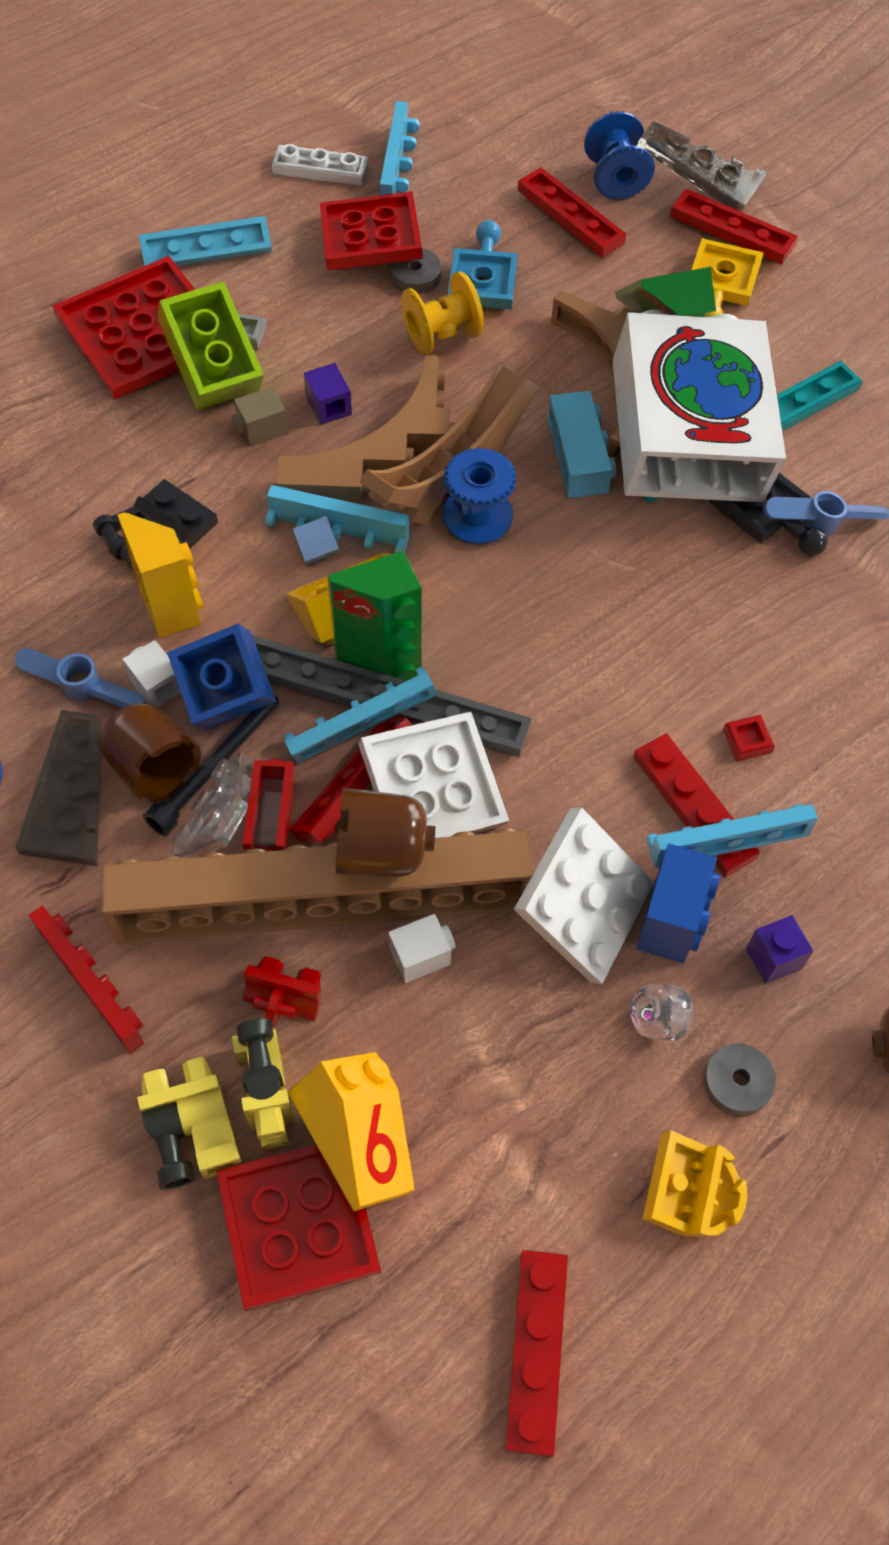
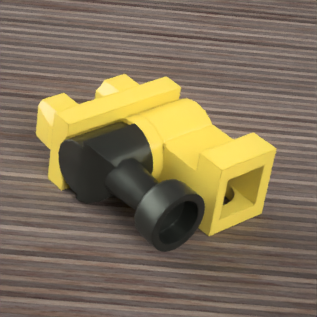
M261 1018L242 1022L237 1025V1036H233L232 1041L238 1064L246 1062L249 1064V1070L245 1072L242 1079V1085L247 1097L241 1098L243 1112L250 1129L256 1130L258 1140L261 1141L262 1150L287 1146L289 1141L286 1123L295 1121L286 1089L276 1029H273L272 1021L269 1019Z
M203 1056L182 1063L186 1083L170 1087L165 1069H157L142 1074L143 1096H139L137 1099L140 1111L142 1112L143 1124L151 1138L156 1141L164 1164L157 1171L161 1190L178 1188L196 1179L192 1163L182 1161L179 1139L192 1135L199 1171L204 1179L217 1176V1170L243 1164L221 1085L216 1074H212Z

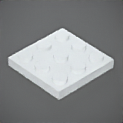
M471 712L362 737L358 742L373 790L376 792L407 795L417 799L426 810L427 825L436 826L435 838L451 837L455 833L465 831L478 833L504 826L509 822Z
M582 807L570 808L514 910L590 983L603 984L654 882Z

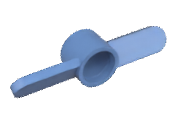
M830 491L818 492L814 498L772 497L763 506L764 514L769 519L803 521L807 528L817 527L822 529L827 537L834 534L843 518H889V509L869 505H847L842 497Z
M23 648L15 656V663L19 669L61 685L66 697L73 701L82 702L96 697L121 708L135 703L145 704L143 695L99 678L93 660L85 654L74 653L64 657L62 660H58L36 650ZM75 674H89L87 678L80 682H68Z

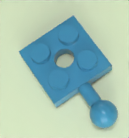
M485 220L478 225L476 230L477 240L481 244L480 250L454 248L450 278L455 272H464L474 284L482 307L512 310L518 253L493 251V246L500 240L501 229L495 221ZM477 277H487L489 280L481 281ZM449 281L448 295L451 294V293H450V281Z

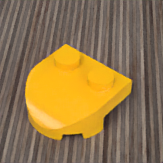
M672 1130L661 1132L642 1220L689 1238L720 1235L730 1226L736 1225L741 1220L746 1208L747 1184L744 1179H739L737 1171L731 1162L735 1159L734 1156L718 1144L706 1146Z

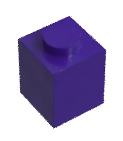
M336 363L304 372L306 398L320 425L352 415L351 391Z
M793 915L756 929L746 947L765 984L801 970L813 953V949Z

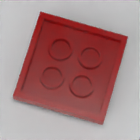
M413 191L320 203L327 271L423 259Z
M317 1144L216 1171L245 1311L381 1274L366 1208L353 1211Z

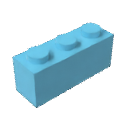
M591 391L550 395L547 419L567 498L609 493L611 478L616 477V464L614 458L609 457L607 453L609 447L608 435L606 430L601 431V410L599 404L594 405Z

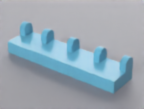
M396 101L380 181V195L394 194L396 191L406 192L409 187V181L406 178L399 177L400 170L410 171L412 169V159L403 157L404 150L412 151L416 148V139L407 136V132H417L420 122L415 118H408V102Z
M266 216L139 235L145 266L167 256H170L177 266L272 252Z
M271 485L267 494L269 507L265 519V526L273 528L276 520L295 523L297 528L327 516L337 542L340 535L345 534L365 539L364 548L372 550L376 541L396 546L395 553L400 551L405 553L410 538L409 515Z
M422 666L416 669V677L396 687L390 682L385 685L386 692L362 704H359L357 699L350 702L352 709L326 722L323 717L316 719L315 721L318 726L296 737L292 732L284 735L285 743L291 756L300 764L436 696L434 685L427 671Z
M797 804L789 809L759 812L755 816L735 820L723 819L720 820V823L696 828L689 826L681 828V831L661 835L650 834L646 836V841L654 867L657 868L661 865L668 843L715 856L807 837L810 835L818 816L813 804L804 806L803 804Z

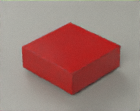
M761 714L727 722L724 725L723 731L736 762L773 753L775 745Z

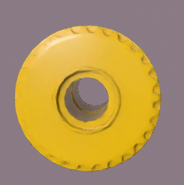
M464 272L452 274L450 278L451 294L440 297L438 301L431 300L423 303L414 289L409 288L403 291L401 296L403 320L408 335L420 354L428 355L433 352V333H437L438 339L454 336L457 334L456 328L459 324L471 338L479 337L484 330V317L480 298L471 279Z

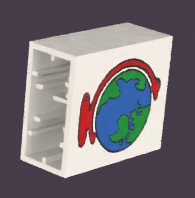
M657 309L642 313L628 312L613 357L625 496L764 502L786 460L766 321L742 320L730 314H717L711 317L670 315L666 311Z

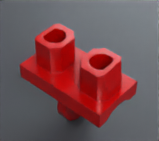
M264 956L257 966L248 964L244 972L245 990L243 1001L252 1003L255 1009L266 1011L265 1019L271 1020L273 1027L277 1024L280 1016L293 1020L297 1016L315 1022L319 1013L321 973L319 971L305 967L299 970L296 978L283 975L284 964L279 959Z

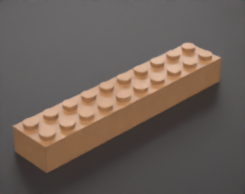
M502 828L488 834L475 835L472 832L465 831L455 833L451 837L435 838L434 851H425L420 867L408 876L399 877L335 874L337 842L331 843L327 847L308 848L302 845H294L285 850L269 852L263 849H249L243 852V854L232 855L209 852L201 857L184 859L178 856H164L158 861L147 862L124 859L116 864L103 865V914L117 943L130 944L422 919L433 914L436 917L515 911L516 904L533 876L527 830L516 831L511 828Z

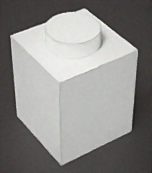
M156 640L134 649L130 655L122 659L129 680L138 692L144 696L148 704L158 708L181 694L168 655Z
M435 914L388 932L389 948L404 983L451 965L452 949L456 948L454 938L447 925L440 926Z

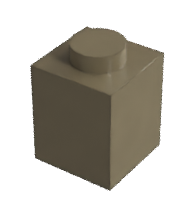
M273 386L234 399L236 414L232 415L233 425L238 435L244 434L250 447L288 434L286 410Z

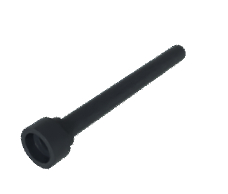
M274 695L276 703L251 712L168 801L162 800L159 804L154 803L143 814L145 822L156 833L167 837L178 825L179 811L279 706V699L276 695Z

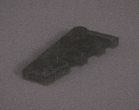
M654 121L637 144V146L646 149L653 159L671 169L676 175L682 176L697 186L700 191L709 194L722 204L740 212L743 211L767 172L760 169L753 173L742 168L744 162L732 157L730 162L715 155L716 149L707 145L696 147L690 144L689 137Z
M61 709L15 847L20 855L98 866L100 740L102 722L99 715Z

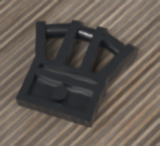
M165 479L143 498L139 496L132 508L118 513L125 512L174 529L179 543L187 542L189 549L218 523L216 513ZM118 514L113 516L101 515L93 522V528L99 536H103L109 546L110 555L119 560L124 559L127 561V566L133 570L124 537L119 536L117 531L122 530Z

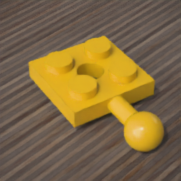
M701 239L691 270L711 267L716 311L707 313L706 317L723 314L720 307L722 300L744 306L749 305L762 262L763 252ZM719 270H726L730 274H723Z

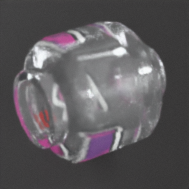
M648 983L639 988L634 995L630 1006V1015L633 1025L639 1034L649 1039L678 1040L685 1036L692 1026L694 1005L691 996L683 988L664 983Z

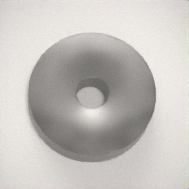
M422 248L423 259L411 262L390 263L392 283L401 291L412 288L418 294L434 289L441 279V262L438 256L432 251Z
M730 1044L720 1048L711 1057L704 1072V1086L708 1097L720 1110L735 1116H748L760 1111L771 1099L776 1087V1075L770 1060L760 1050L746 1044ZM733 1075H743L747 1084L744 1086L736 1084L733 1080Z

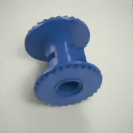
M625 111L610 112L599 117L598 120L589 126L584 137L585 152L588 158L597 164L594 171L595 186L603 196L613 200L617 198L619 200L623 198L628 199L629 197H634L635 194H639L640 191L650 184L655 171L652 155L641 147L644 139L642 123L635 115Z
M470 448L456 454L449 461L444 472V484L446 490L451 495L443 509L445 526L453 536L465 543L482 545L495 542L507 533L513 521V509L507 498L512 494L516 485L514 466L506 456H503L500 452H495L493 449Z

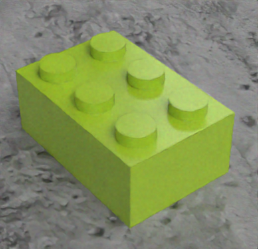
M224 281L159 301L158 321L197 411L260 390L264 374Z

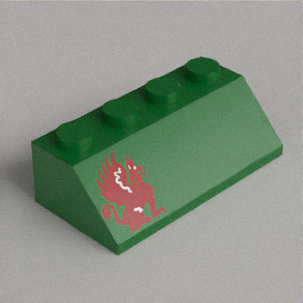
M711 267L640 279L615 291L617 300L638 313L657 309L666 311L670 315L706 317L707 313L716 311Z
M404 551L327 575L335 660L405 681L416 677V669L422 667V587Z

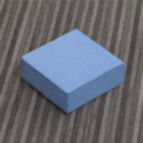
M327 516L293 529L307 565L340 552Z

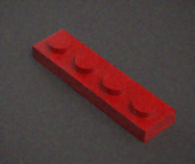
M542 167L518 180L517 191L600 257H605L625 244L626 233Z
M688 189L683 191L671 207V218L739 247L763 252V257L781 265L794 249L798 236Z
M392 717L378 724L369 736L412 726V724L406 717ZM360 747L290 829L300 841L321 843L334 833L336 823L341 818L342 789L364 790L371 783Z
M667 733L635 750L633 758L686 827L696 828L720 823V820L728 818L735 820ZM757 847L713 857H717L715 865L726 878L755 861L760 851Z
M43 905L30 913L29 917L38 932L127 1051L131 1054L144 1045L138 1032L143 1027L142 1022L129 1005L123 1010L119 1007L114 998L120 994L105 974L97 978L91 970V967L96 962L82 943L74 947L67 938L73 932L62 916L58 913L51 917Z
M522 1250L505 1440L506 1452L554 1457L568 1255Z

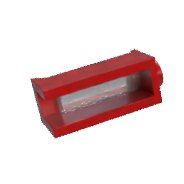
M277 758L266 761L254 760L242 843L244 852L249 849H263L269 852L288 848L296 786L294 762H285Z

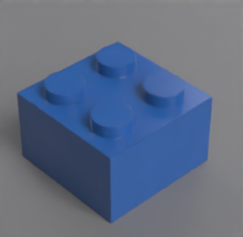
M235 624L167 652L189 718L194 726L209 730L276 703L252 633L240 624Z
M667 844L636 949L683 964L689 950L697 952L701 938L705 935L711 914L708 910L711 900L715 897L721 876L713 873L717 857L673 844Z

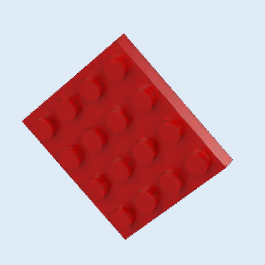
M167 256L52 305L58 321L113 398L117 399L179 371L158 321L159 301L196 289L171 257Z

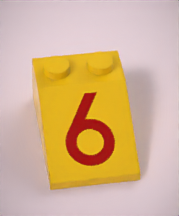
M377 1052L321 1061L288 1091L290 1098L353 1211L408 1195L415 1190L399 1091L390 1076L388 1066L380 1059Z

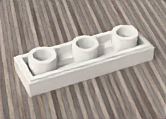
M293 144L278 145L272 162L273 174L362 186L368 168V157L356 155L352 152H331L322 148H302Z

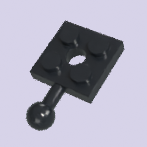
M781 473L776 477L766 497L767 500L772 497L811 498ZM709 500L713 506L761 544L783 527L799 539V547L806 555L817 556L823 553L828 545V537L820 528H807L800 521L769 519L763 511L764 503Z

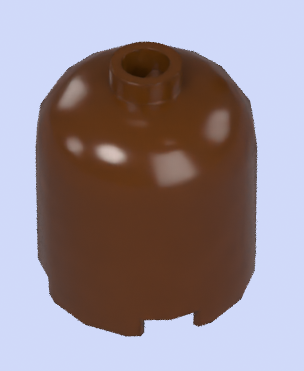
M135 703L122 708L107 721L102 730L100 747L103 756L138 799L149 798L152 803H156L170 798L183 785L181 780L188 774L189 770L192 768L196 771L199 767L201 759L199 745L164 712L152 704Z
M351 788L342 789L340 830H338L335 874L408 876L420 867L425 851H434L436 826L427 825L426 810L417 799L400 794Z

